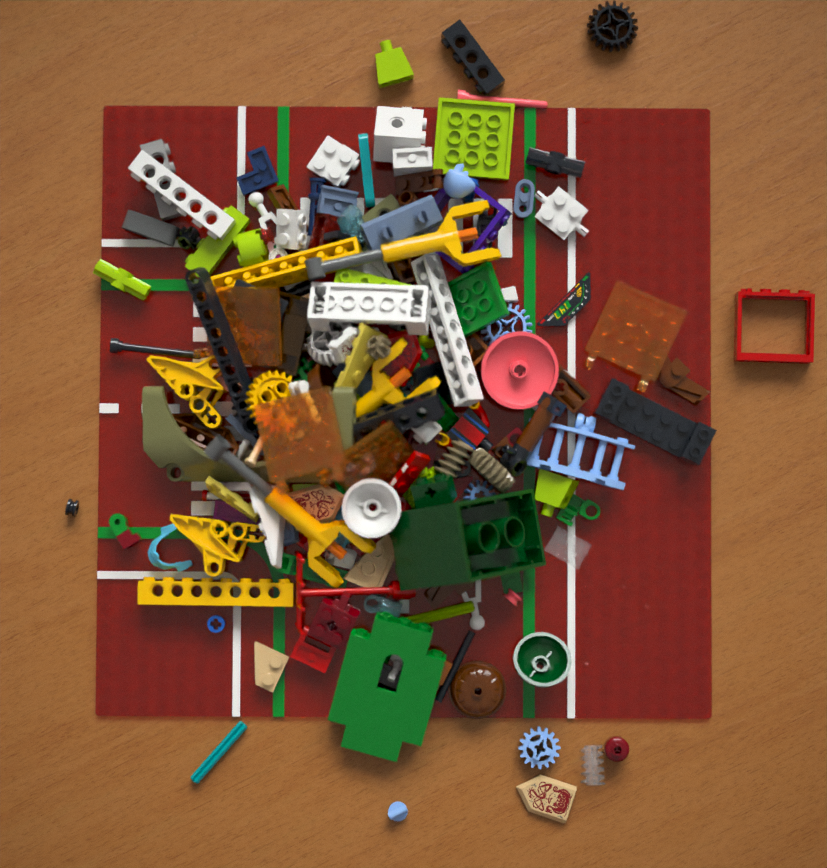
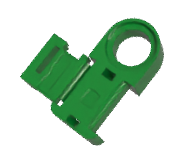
M573 494L565 509L561 508L556 518L571 527L574 516L580 514L586 519L594 520L600 515V508L591 500L587 499L585 501ZM590 505L594 506L597 510L596 515L593 517H589L586 514V508Z

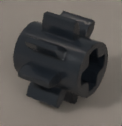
M183 226L176 236L180 247L186 250L190 247L194 250L201 240L199 231L192 226L188 229Z

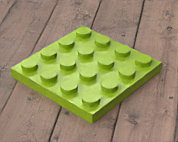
M439 97L433 169H443V175H446L450 169L454 170L456 164H464L463 171H468L469 177L509 180L515 104Z

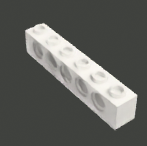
M141 150L128 167L132 172L130 174L131 177L138 182L144 181L147 184L145 187L155 194L156 191L162 195L161 199L168 205L171 203L178 207L176 211L184 217L189 215L193 218L191 222L200 229L202 226L208 230L207 234L213 239L219 238L223 240L235 225V219L145 151ZM148 170H155V175L152 178L146 177ZM164 181H169L171 183L170 187L166 190L161 189V184ZM183 192L186 194V198L183 201L176 200V196L179 193ZM195 204L201 205V210L198 213H193L191 210ZM209 216H216L217 220L214 224L210 225L207 223Z

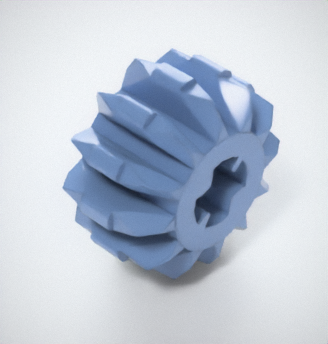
M476 480L477 487L475 488L472 483H469L472 491L465 489L464 492L470 494V496H465L463 499H476L477 497H474V495L480 491L484 492L483 495L485 497L496 495V493H489L493 489L492 485L487 489L485 488L487 481H484L483 485L480 486V481Z

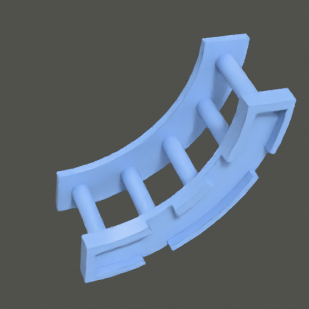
M551 423L549 428L557 429L550 458L547 461L539 460L540 456H538L542 442L541 438L526 461L527 466L563 473V475L578 479L582 478L596 484L624 491L626 483L618 481L619 477L617 475L624 448L635 449V446L628 444V439L617 437L616 440L591 433L590 428L579 426L576 429ZM565 431L579 435L571 464L569 463L568 467L558 464L559 461L557 460ZM586 437L600 440L593 468L590 469V472L580 470L579 466ZM610 443L616 445L617 448L610 475L608 474L607 477L601 476L600 468L606 445Z

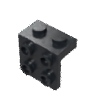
M436 362L414 370L413 391L428 378L436 376L441 381L436 387L438 394L446 404H454L442 362Z

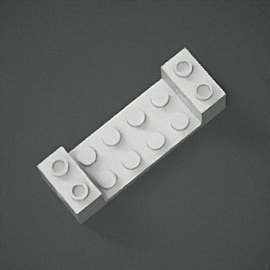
M311 282L307 318L312 331H331L332 322L404 324L407 327L408 335H428L431 307L429 287Z

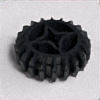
M606 1L605 8L599 4L598 10L593 9V15H589L588 19L591 22L587 23V27L591 29L587 31V34L593 35L590 38L591 42L597 40L596 47L600 44L603 45L602 51L609 47L608 51L612 53L615 47V50L619 52L620 46L626 49L627 43L630 45L633 43L631 38H636L637 36L634 31L638 30V26L634 24L638 22V19L633 18L634 12L628 13L629 6L625 9L622 8L623 2L616 6V1H613L612 6H610L609 2ZM606 14L607 22L597 27V21ZM614 14L620 15L623 19H617ZM610 23L616 25L615 30L609 28ZM627 26V34L619 39L618 31ZM601 34H608L611 40L604 38Z

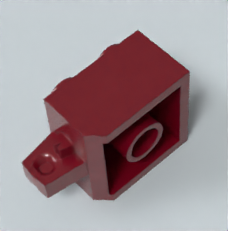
M344 591L340 600L325 596L307 634L343 650L361 612L347 604L351 593Z

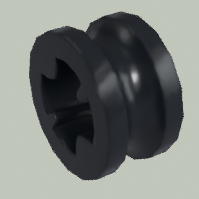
M69 498L65 515L72 514V517H76L79 509V500L74 502Z

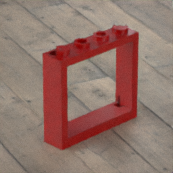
M752 288L741 289V291L736 292L734 362L813 363L815 294L805 290H798V293H790L788 289H780L779 292H771V289H760V292H752ZM742 299L805 301L804 354L741 352Z

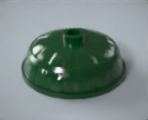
M536 632L525 636L519 641L514 650L513 663L516 672L525 682L535 687L546 688L555 686L566 678L571 668V654L566 644L557 636L545 632ZM537 665H542L543 669L537 668Z

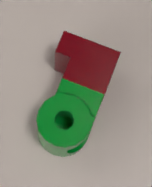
M116 513L110 517L109 525L123 549L127 550L143 540L139 533H132L125 515Z

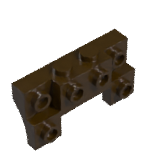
M277 291L278 297L289 302L284 312L287 314L284 317L278 350L266 347L261 367L297 376L302 356L308 351L309 342H307L306 338L312 331L307 318L309 298Z

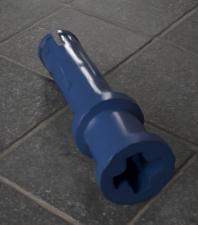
M309 178L311 187L310 194H308L310 211L307 236L319 237L321 214L316 213L314 226L315 210L317 212L318 199L321 192L320 186L326 183V179Z

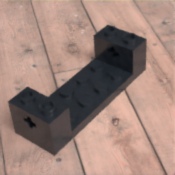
M614 378L609 380L593 415L694 466L700 465L717 430L701 422L695 423L630 390V386Z

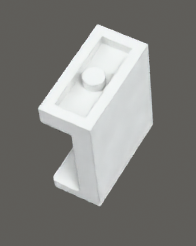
M432 148L393 149L394 177L431 171Z

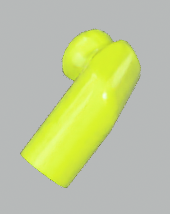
M429 333L428 335H419L418 341L420 346L422 345L424 348H432L434 346V340L428 338Z

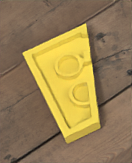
M211 476L206 479L205 484L210 493L251 520L258 521L260 517L258 512H254L252 503H246L239 494L231 492L225 485L217 482Z

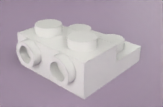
M327 135L307 165V168L321 178L326 179L327 182L336 188H339L341 185L345 186L350 176L348 174L350 171L358 167L360 156L346 145L340 144Z

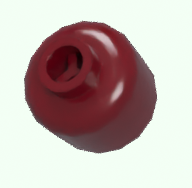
M611 736L604 743V754L613 762L623 761L629 754V745L620 736Z

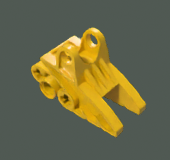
M215 355L199 363L182 362L159 356H149L146 359L160 376L166 380L169 386L175 390L178 396L186 401H190L189 406L191 410L207 427L217 429L221 426L222 417L214 408V405L223 393H227V390L216 381L222 373L220 368L212 369L213 363L217 361ZM187 387H188L189 392H190L188 395L185 394V393H186L185 388H187ZM196 387L203 388V390L198 394ZM213 391H217L215 397L213 398L211 403H209V397L211 396ZM203 401L204 407L201 410H197V403ZM207 413L213 417L217 416L215 419L217 421L216 424H209L210 418L206 415Z
M170 515V521L175 527L189 538L203 554L205 572L212 577L219 576L224 572L226 559L235 562L243 561L242 556L248 542H263L267 538L264 534L259 539H256L255 535H249V527H251L250 531H257L260 528L259 525L234 523L229 526L223 520ZM222 524L221 527H224V531L218 534L219 531H216V527ZM238 526L243 528V534L240 537L235 534V529ZM229 534L228 544H227V543H226L224 540H222L221 538L226 537V536ZM238 541H243L238 553H236L234 550ZM213 562H216L219 566L217 573L211 570Z

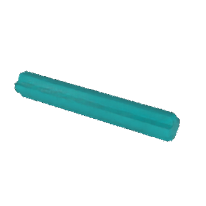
M239 721L191 775L190 778L193 782L198 784L247 729V725L244 722Z

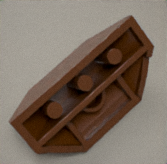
M195 413L172 414L182 431L202 449H205L217 435H220L229 442L230 448L228 450L236 456L240 447L236 443L230 429L224 426L211 429Z

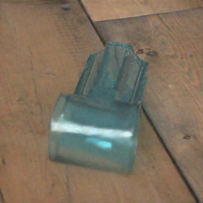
M365 595L364 609L367 612H388L393 617H399L402 603L379 595ZM375 599L378 603L375 606H370L367 604V601Z

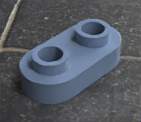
M527 179L519 181L515 188L513 211L519 218L529 217L533 210L535 187ZM526 187L528 192L523 193L521 188ZM520 206H525V207H526V211H525V212H521V211L519 210V207H520Z

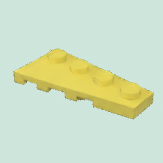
M360 322L358 327L360 333L358 338L355 337L352 342L354 348L351 355L346 357L345 370L340 372L335 387H355L357 389L374 362V358L366 352L369 349L367 347L368 340L373 336L379 337L381 334L386 338L388 336Z

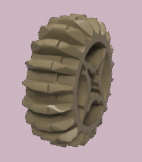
M478 448L468 458L470 465L501 493H505L513 486L515 478L484 449Z

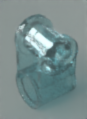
M349 205L340 214L337 222L341 232L349 234L350 237L356 236L358 241L362 243L364 240L361 236L360 225L364 222L361 211L358 207Z

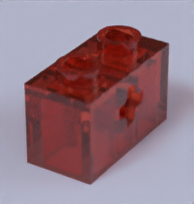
M317 213L308 249L330 244L323 239L324 233L337 230L343 232L346 220L331 214Z

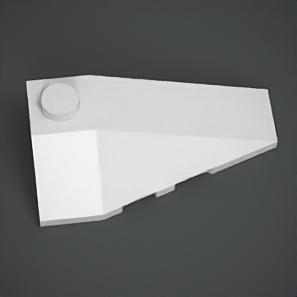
M251 487L249 492L255 513L258 512L261 518L259 527L264 536L267 537L265 546L271 565L280 569L282 566L285 518L264 501V495L254 487Z

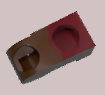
M518 426L515 427L491 449L499 459L504 454L502 451L503 446L513 447L522 430Z

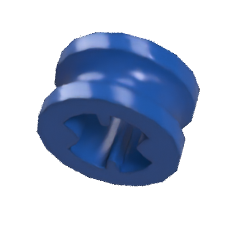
M214 615L209 618L207 627L211 632L218 633L224 629L225 620L219 615ZM215 618L222 624L221 627L218 626L219 629H214V626L211 625V621L214 622Z

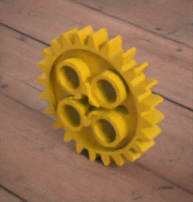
M278 370L272 373L268 371L253 380L254 384L248 386L252 391L246 392V395L250 398L245 400V402L250 404V407L246 408V410L253 412L249 417L256 418L254 424L260 422V429L267 427V433L274 431V434H277L281 431L283 434L287 430L294 429V426L299 425V421L303 418L288 389L292 376L290 375L285 378V372L279 374ZM277 386L281 389V393L278 392ZM262 395L265 396L266 402L262 399ZM286 403L290 405V410L287 408ZM271 411L275 414V419L272 417Z

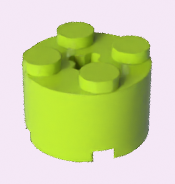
M260 228L243 232L233 237L234 245L236 248H239L240 255H237L238 262L243 268L269 261L268 247L266 241L261 240L260 235H263V232Z

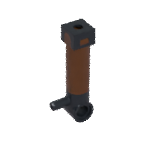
M545 391L537 401L540 406L514 446L504 445L502 448L504 454L500 459V464L513 476L517 477L523 474L527 467V459L556 415L560 417L567 407L566 404Z

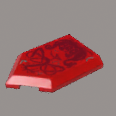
M407 329L388 334L387 339L391 342L389 347L402 337L408 344L381 371L384 370L391 378L405 367L412 374L422 354L417 335H408ZM408 379L400 386L405 387Z

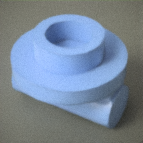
M399 801L392 803L388 809V816L390 820L394 821L404 820L408 813L406 805Z

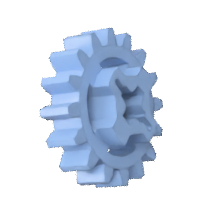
M540 726L537 727V731L530 728L531 733L524 732L523 734L526 738L519 740L523 743V746H518L519 750H523L520 757H526L524 763L527 764L530 761L531 768L535 764L538 765L539 769L542 768L543 764L548 768V762L555 763L553 757H559L556 750L561 749V747L555 744L559 739H553L555 733L551 732L548 734V728H545L543 731H541ZM539 735L538 739L530 740L533 736ZM547 738H549L552 743V749L550 747H547ZM542 742L544 750L537 752L535 745L539 746ZM526 747L532 749V757L528 755ZM544 755H548V757H547L546 759H544V760H539L540 757H542V756H544Z

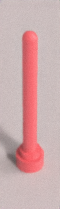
M458 90L457 99L514 103L518 107L541 109L548 107L546 101L469 95L466 90Z

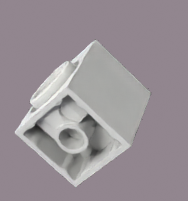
M377 106L373 161L393 163V149L425 147L421 145L425 144L426 131H422L426 130L427 118H423L424 110Z

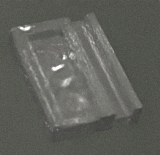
M557 526L544 550L579 569L592 545Z

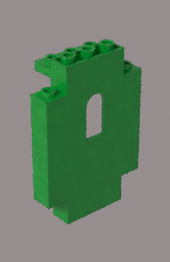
M377 612L371 633H367L368 631L362 628L352 629L328 716L329 721L346 725L340 747L397 762L402 741L422 746L447 656L437 649L428 650L434 630L429 624L423 622L418 624L411 622L406 617L396 618L388 612ZM389 655H397L403 661V668L396 692L377 687L384 660Z

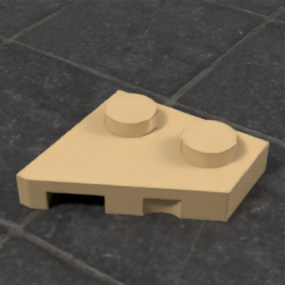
M255 641V684L274 692L289 656Z

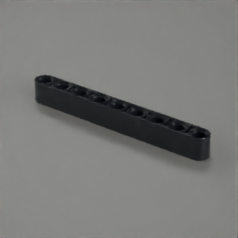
M204 267L189 270L185 275L186 284L242 427L247 433H255L260 430L261 423H257L256 426L253 425L252 419L255 421L256 418L249 417L253 412L246 410L247 407L245 405V400L250 398L246 395V392L252 391L248 387L252 382L209 272ZM195 274H198L199 281L196 279ZM217 328L220 330L221 336L218 335ZM224 347L227 348L228 354L225 353ZM231 365L234 366L235 372L232 371ZM238 383L241 384L242 390L239 389Z

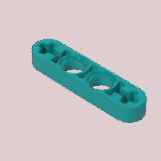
M368 133L358 134L366 208L375 207Z

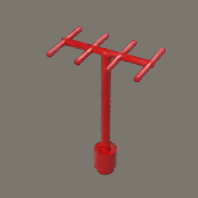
M298 551L294 552L297 557V574L294 576L297 581V598L294 599L297 605V622L294 623V626L301 636L305 635L302 629V612L305 611L302 605V597L342 596L344 591L351 593V595L387 594L391 596V600H410L416 597V589L401 591L399 581H391L387 587L302 589L305 587L302 581V564L305 563V560Z

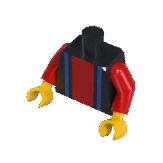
M479 402L469 406L449 433L446 435L440 432L439 434L443 436V439L441 441L435 440V442L446 448H454L451 440L458 441L457 438H459L474 450L478 446L488 452L494 444L485 438L490 431V422L486 411Z

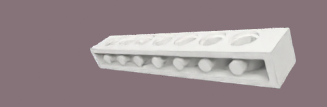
M423 255L412 261L411 265L417 285L429 287L431 297L429 324L454 405L471 406L484 398L439 256Z

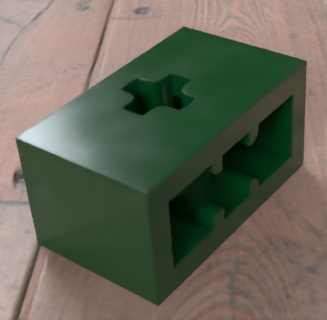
M440 473L434 475L433 478L419 477L410 486L416 509L452 503L457 498L452 474L445 475Z

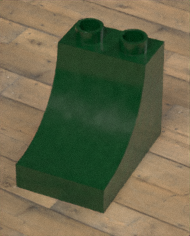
M533 489L401 511L399 521L389 532L396 561L395 573L399 579L401 591L470 583L546 565Z

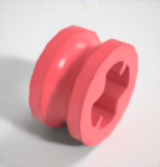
M510 588L508 593L503 595L515 606H517L518 601H522Z

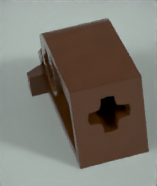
M558 363L559 375L557 382L559 384L563 382L565 390L562 391L560 389L557 391L554 388L552 394L566 404V408L574 414L592 395Z

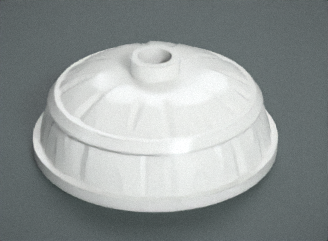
M365 479L355 483L346 492L342 503V514L345 523L354 533L366 538H377L389 533L396 526L401 514V502L396 491L388 483L378 479ZM370 504L376 505L375 511L370 510Z

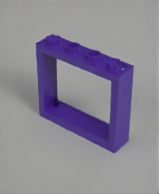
M476 185L473 192L482 199L488 200V203L499 212L467 253L487 249L488 244L497 238L501 227L507 225V220L512 214ZM444 189L439 190L434 197L440 212L452 198ZM435 252L462 274L468 272L471 268L473 269L475 266L463 267L444 252Z

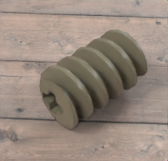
M457 438L458 441L451 440L454 448L447 447L450 454H442L446 460H438L441 467L434 466V469L439 473H444L445 475L452 474L453 478H457L455 470H462L459 464H466L463 457L470 458L467 451L474 452L471 446Z

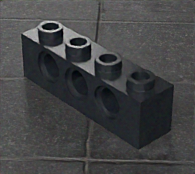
M458 20L442 32V44L446 49L450 48L453 52V59L457 64L461 63L464 67V74L469 80L473 79L476 84L474 87L480 95L489 96L504 85L505 79L461 20ZM457 41H463L465 43V47L458 48L456 47L455 43ZM469 56H474L477 59V61L475 63H469L467 62L466 58ZM480 71H485L488 77L482 79L477 74Z

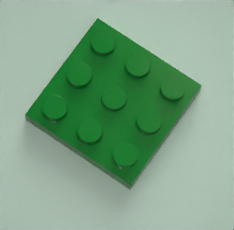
M486 261L448 282L465 338L510 315L491 262Z

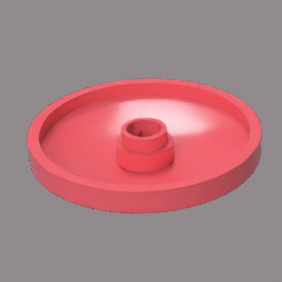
M525 331L510 332L497 338L487 348L481 363V378L489 395L499 404L512 409H527L538 405L537 401L544 391L549 394L552 393L559 375L558 360L551 346L541 337Z

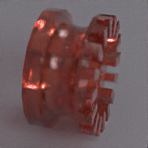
M268 226L267 229L261 228L265 245H268L269 242L275 243L271 227Z

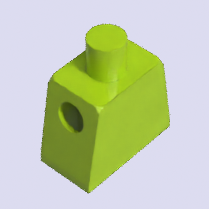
M391 40L380 42L382 52L375 54L379 89L414 79L413 71L402 48L393 49Z
M540 469L535 500L544 503L541 514L552 517L555 507L565 509L579 481Z

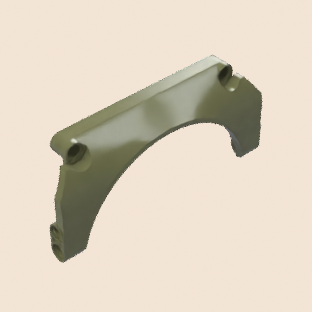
M164 386L143 387V450L158 468L167 467V476L171 481L205 482L211 476L217 482H247L221 459L217 462L211 460L205 454L204 449L196 445L182 431L169 409ZM334 387L323 419L305 441L286 454L267 461L256 462L255 468L250 469L265 482H335L340 475L338 469L343 468L353 453L354 424L356 422V388ZM177 467L181 470L179 478L174 474ZM328 468L333 471L331 479H327L325 476V471Z

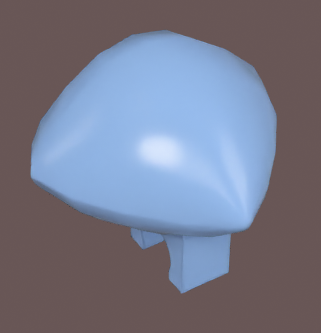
M456 164L454 170L450 169L444 178V191L453 199L464 198L475 190V183L468 176V171H463L464 164Z

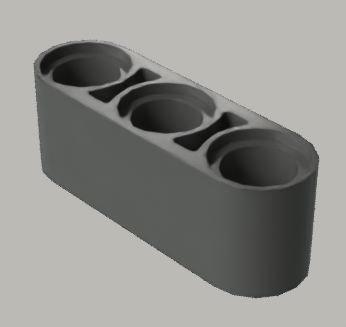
M132 210L127 211L121 227L129 232L172 247L180 228Z

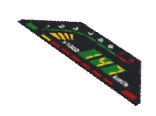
M590 272L537 323L538 326H565L591 300Z

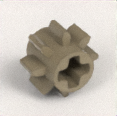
M382 334L379 337L373 336L367 342L369 349L366 352L375 360L378 357L384 359L391 351L389 347L391 342Z

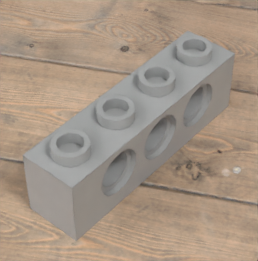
M160 139L140 145L141 150L145 151L155 160L159 157L164 158L162 165L172 173H176L174 162L169 161L168 155L171 154L168 143L165 144ZM155 170L147 171L149 178L155 175ZM168 181L166 184H161V189H168L171 183ZM157 191L155 192L154 196L162 221L183 216L176 211L178 208L173 203L168 205L161 199L162 195ZM179 194L176 196V200H177V201H183V200H184V198H181V199H180V195H179Z

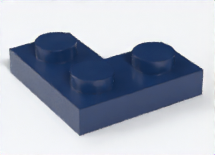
M265 146L247 152L253 171L236 177L243 196L279 182Z

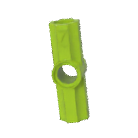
M102 259L97 262L93 274L110 282L112 286L123 292H128L143 301L147 298L152 288L147 283L135 278L130 272L120 267L117 268Z

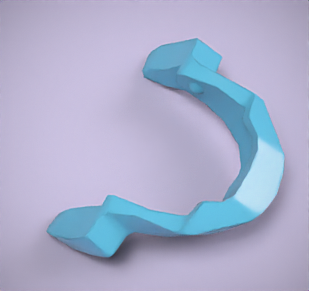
M170 524L160 528L161 535L151 542L148 549V558L158 568L163 570L176 568L178 572H181L193 565L191 560L168 564L162 562L159 559V554L156 552V546L159 541L177 529L174 524Z

